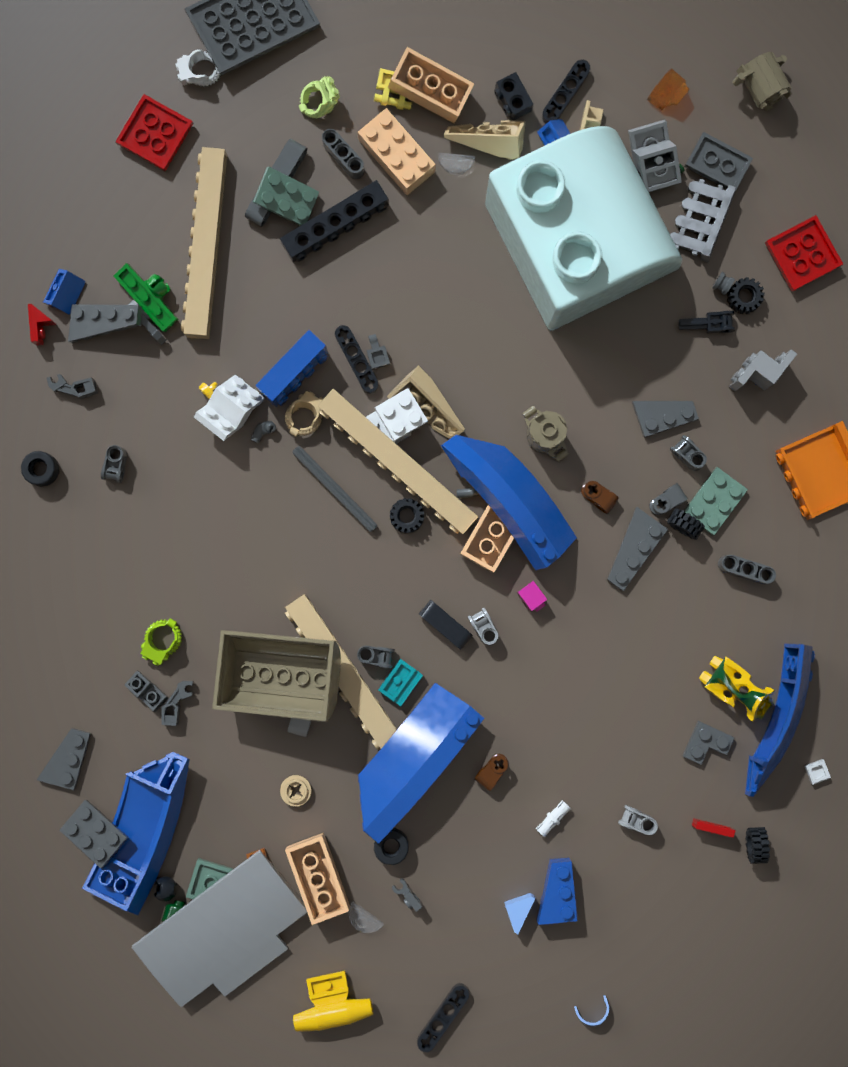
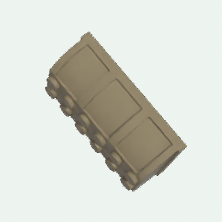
M221 630L212 709L328 721L335 710L338 697L341 654L338 643L331 640Z

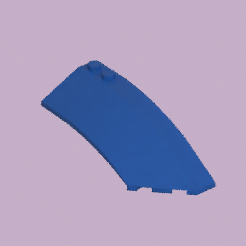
M454 435L441 445L460 476L464 477L501 519L535 570L547 568L575 541L576 535L550 496L531 472L505 446L460 435Z
M784 644L781 681L776 704L758 748L753 756L749 755L745 794L750 797L755 796L780 763L798 727L806 701L809 682H811L813 672L810 670L811 662L814 661L815 657L812 646Z
M434 683L405 721L358 775L363 831L379 844L435 782L485 718L470 705Z
M171 752L163 759L154 760L135 772L131 771L125 774L127 776L113 823L129 839L104 869H101L94 863L82 889L127 912L139 915L159 874L173 838L183 803L190 759Z

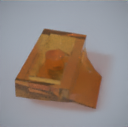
M671 68L656 85L647 100L662 111L666 106L677 105L690 89L686 85V80Z

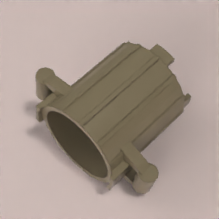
M771 51L754 58L745 66L742 64L736 70L738 75L732 81L735 86L745 83L757 107L765 111L773 109L772 105L779 102L784 95L786 99L792 95L790 91L792 87L780 68L787 58L785 55L776 58Z
M534 406L522 413L528 429L526 438L530 447L537 452L548 454L557 462H560L569 455L564 442L567 434V425L561 415L552 411L541 412ZM537 413V415L533 419H531L530 421L528 420L529 417ZM561 447L563 448L562 451L554 455V453L558 451Z

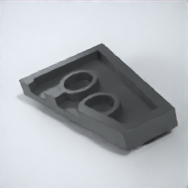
M632 401L644 438L699 419L693 401Z
M71 728L37 780L75 790L91 733Z

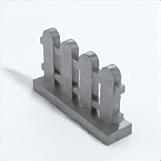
M700 179L699 182H690L688 189L690 193L694 194L693 199L685 198L682 201V208L688 212L686 216L679 215L676 217L675 225L681 229L679 233L673 232L670 235L677 249L680 247L693 251V256H697V253L702 254L701 261L708 263L735 195L736 187L728 185L726 191L723 190L722 185H718V188L704 184L705 180ZM699 196L713 200L711 205L697 201ZM717 202L721 203L720 208L716 207ZM692 213L706 217L705 221L702 222L691 218ZM711 219L715 220L713 225L709 224ZM688 230L699 234L698 239L685 236V231ZM704 236L708 237L707 242L702 241Z

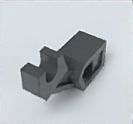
M132 300L128 305L138 304L135 300ZM142 309L140 326L143 324L150 334L162 345L167 341L166 338L148 321L150 317Z
M61 374L57 375V383H53L52 377L46 378L48 386L55 392H63L80 399L98 394L93 378L75 381L72 385H69ZM84 385L86 392L79 393L77 388Z
M182 681L177 684L174 693L166 704L162 706V725H179L180 705H178V702L181 699L193 696V692L186 691V686H193L194 681ZM174 706V715H167V707Z

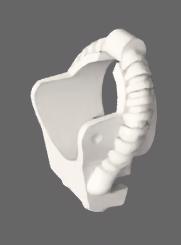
M195 50L190 55H183L182 58L177 59L178 80L182 85L195 83L199 86H209L218 81L221 75L217 68L210 77L194 75L192 73L194 63L196 64L201 60H208L213 63L207 52Z

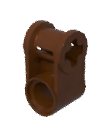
M589 481L581 488L582 496L606 514H609L619 500L616 494L596 481ZM593 486L594 493L589 494V487Z
M499 753L493 755L488 763L478 772L474 780L488 791H491L508 768V761L505 755ZM502 759V763L504 766L501 767L499 765L498 767H495V760L500 761Z

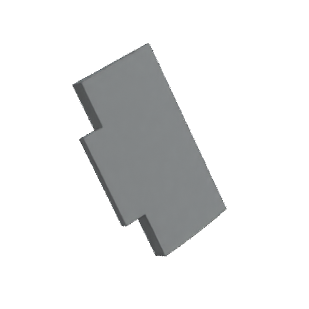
M259 850L133 944L132 949L169 995L182 1007L212 984L224 996L228 995L288 949L287 944L278 934L306 914L307 910L303 900L261 850Z

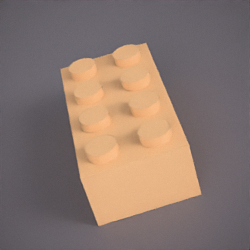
M407 47L390 80L388 88L446 120L455 123L475 83Z
M387 108L358 131V140L406 195H409L435 173L436 164Z
M489 505L460 555L494 573L514 537Z
M324 833L287 846L285 852L311 924L314 925L348 912L350 904Z

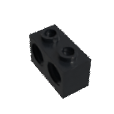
M517 72L496 82L494 93L498 101H502L504 105L503 111L507 117L510 116L511 120H516L532 112L534 104ZM510 87L513 91L506 92L504 88ZM519 103L522 107L514 108L513 104Z

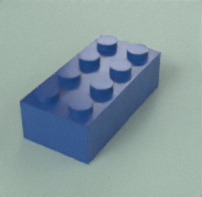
M308 330L255 386L275 407L278 405L282 406L289 397L287 396L292 391L295 392L302 385L300 382L305 377L309 378L314 373V368L317 364L321 365L328 358L326 345Z

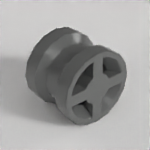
M721 272L712 288L714 290L718 289L723 295H726L735 279L729 278L724 272Z

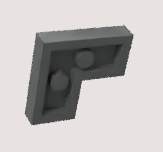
M697 721L682 756L702 764L709 747L727 755L735 737Z

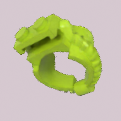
M171 618L168 621L166 619L158 620L147 628L148 630H146L144 635L145 642L141 645L142 651L140 654L142 658L146 660L151 659L153 664L159 666V664L163 665L164 661L168 660L170 654L172 655L173 652H176L182 641V633H180L179 627L176 626V621ZM168 625L173 628L175 640L167 650H160L154 646L152 636L158 627Z

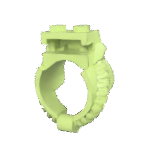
M324 76L320 81L310 82L304 87L300 97L301 104L299 105L302 114L305 113V115L311 118H320L333 111L334 105L337 104V100L340 98L333 78ZM320 90L323 97L322 104L319 105L316 111L308 109L306 104L309 102L311 92Z

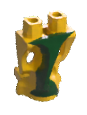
M714 656L710 661V666L716 669L714 674L711 675L704 671L699 677L705 685L704 687L733 708L735 707L736 699H738L746 706L747 717L752 722L756 718L762 720L766 711L774 704L771 696L775 690L769 687L765 689L756 687L750 681L752 676L738 664L727 657L722 659ZM734 674H741V678L735 679ZM741 687H747L749 691L748 693L742 694L739 692V689ZM725 690L732 694L731 698H727L723 694Z

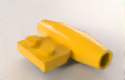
M345 970L307 978L309 997L315 1007L293 1015V1023L296 1032L321 1031L352 1024L373 1015L371 999H347L349 987Z

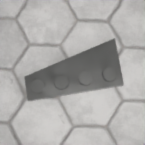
M72 304L68 342L76 343L78 340L91 339L93 336L106 335L116 330L122 331L140 326L142 306Z
M636 507L607 580L621 591H624L668 529Z

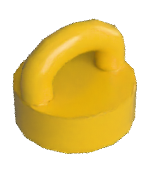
M203 382L199 386V390L210 399L218 383L213 382L208 387Z

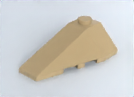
M504 120L500 121V125H490L489 122H485L478 127H474L472 124L448 126L444 133V138L501 158L513 160L520 157L523 149L525 121Z
M419 365L387 396L390 399L409 388L427 418V423L432 426L433 430L449 439L454 435L461 434L465 430L434 381Z

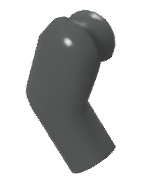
M474 488L457 489L458 499L472 498L479 494Z

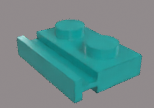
M400 658L378 691L399 706H402L423 674Z

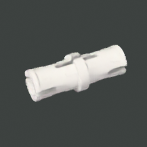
M562 800L551 813H547L545 820L536 827L537 831L546 837L556 824H560L559 821L571 808Z

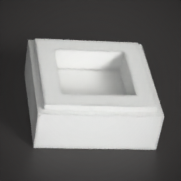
M824 759L804 765L811 784L831 778Z

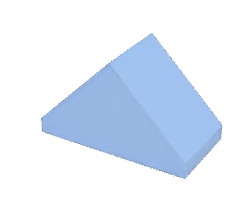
M531 893L504 902L516 934H519L535 900L534 895Z

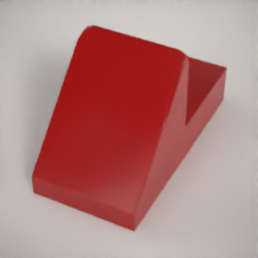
M28 304L30 340L36 346L44 345L43 339H45L46 334L42 326L57 324L34 305Z

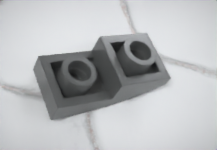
M138 670L125 683V686L154 712L169 698Z

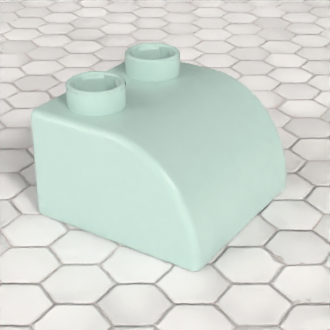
M596 126L571 133L493 170L489 175L485 206L549 330H555L678 270L682 264V257L618 132L611 127Z

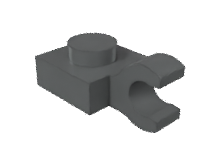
M376 334L368 336L372 348L367 350L371 369L390 365L385 345L379 347Z
M401 878L400 882L403 884V887L398 889L393 885L392 889L396 894H403L405 897L403 901L410 910L413 908L417 912L422 908V902L412 889L408 887L406 881Z

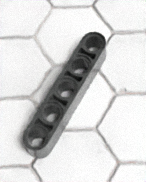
M289 139L272 168L293 178L305 158L308 148L293 139ZM252 200L245 212V218L262 227L272 212L253 203Z

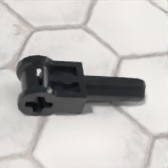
M734 311L707 312L706 318L680 319L678 327L679 330L706 329L707 334L734 332L735 327H733L732 319Z

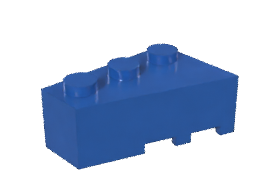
M569 857L550 859L536 921L538 925L577 921L572 861Z

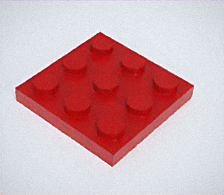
M143 94L115 142L124 149L166 171L194 123L185 116Z
M817 215L765 242L792 292L843 265Z

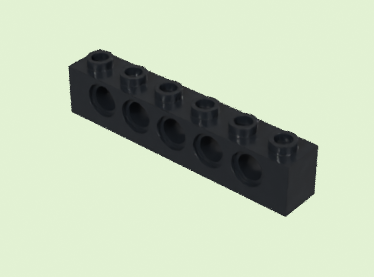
M376 180L281 237V244L292 262L302 261L307 257L308 253L320 250L326 242L335 241L341 233L350 232L356 227V224L368 221L372 217L371 215L376 212L381 213L385 211L389 205V198ZM367 200L373 202L370 207L364 206L363 203ZM354 210L357 212V214L352 217L347 215L348 211ZM333 220L341 222L338 226L331 225ZM319 229L325 231L322 236H316L315 232ZM306 239L308 243L305 246H301L299 241Z

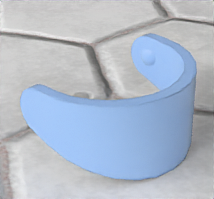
M603 996L607 1007L606 1014L602 1020L596 1023H589L583 1020L578 1013L577 1007L574 1006L576 1014L582 1023L588 1026H598L606 1020L609 1013L606 996Z

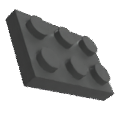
M703 132L684 167L718 185H722L726 189L728 185L734 186L737 189L753 158Z
M84 800L59 830L101 869H104L129 839L124 832L88 800Z

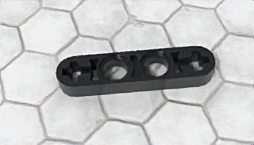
M578 60L573 65L545 106L542 113L543 122L548 123L550 120H558L589 75L590 64L586 60ZM582 66L585 67V70L580 73L578 78L576 76L578 69ZM572 80L576 83V87L569 89L566 83ZM564 96L566 102L559 104L556 102V97ZM553 107H555L554 117L548 118V113L550 114Z
M345 325L339 326L335 330V337L364 392L374 393L378 389V380L351 329ZM342 330L348 332L347 339L349 343L347 344L343 337H338L341 335L340 331ZM354 346L358 349L355 356L347 354L349 347ZM358 363L366 365L367 368L363 373L356 371ZM369 372L371 373V375H368L370 382H375L372 389L365 387L367 385L365 378L360 379V377L366 376Z
M458 983L453 986L419 1034L417 1046L422 1052H430L467 1002L469 990L465 984ZM463 989L465 996H459L457 999L459 1005H457L453 1001L457 997L456 990L461 991ZM448 1004L452 1005L455 1009L450 1015L445 1014L443 1008ZM440 1021L443 1024V1028L436 1031L432 1028V1023ZM427 1030H429L432 1034L429 1039L430 1045L426 1044L423 1046L422 1039L426 1040L428 1038L429 1032Z

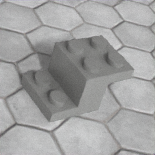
M661 120L628 130L633 163L640 172L641 179L648 192L682 182L677 147L669 140L667 121Z
M791 349L787 353L783 352L780 356H777L775 360L762 350L757 354L752 353L743 362L742 366L744 368L737 371L730 379L732 384L729 388L736 391L749 379L765 391L775 384L797 353Z

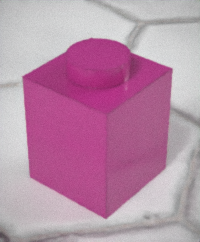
M534 581L517 592L530 611L535 609L537 612L545 606L544 602L547 598Z

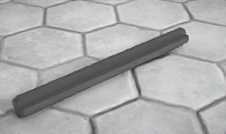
M297 446L293 450V454L369 532L374 531L377 524L300 446Z

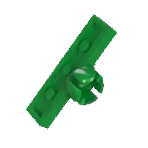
M128 263L114 275V278L139 306H142V309L163 332H166L179 320L163 302V297L170 291V287L167 283H164L162 277L153 274L148 280L144 281Z

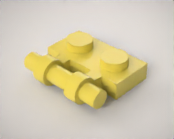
M380 68L376 89L383 90V94H375L374 101L381 103L383 106L388 104L396 106L400 110H403V108L410 110L412 102L405 101L404 96L399 94V99L388 97L389 92L398 94L388 88L394 71Z

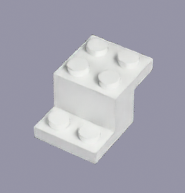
M234 375L215 388L207 405L198 410L194 418L224 441L244 426L252 410L263 402L264 397L245 383L243 379Z
M409 388L376 406L375 412L366 416L367 419L396 444L411 436L413 430L428 422Z

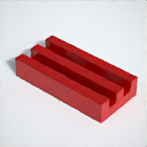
M693 818L692 826L695 829L734 838L735 829Z

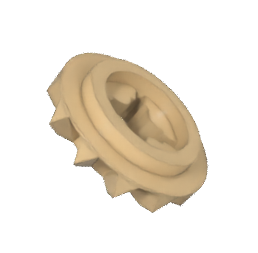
M300 775L289 776L283 781L280 788L283 801L290 806L305 804L311 795V784ZM301 784L299 791L302 795L295 794L290 797L293 790L289 785L297 787V785Z

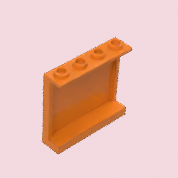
M843 421L775 451L776 460L785 471L783 472L784 477L793 488L791 490L792 495L796 500L798 499L801 506L799 507L800 512L807 520L848 502V431Z

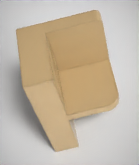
M589 100L586 101L580 130L601 125L603 109L591 107Z

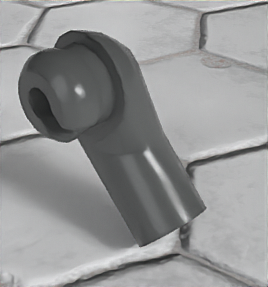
M272 421L259 423L250 440L259 444L263 435L275 432L276 425Z

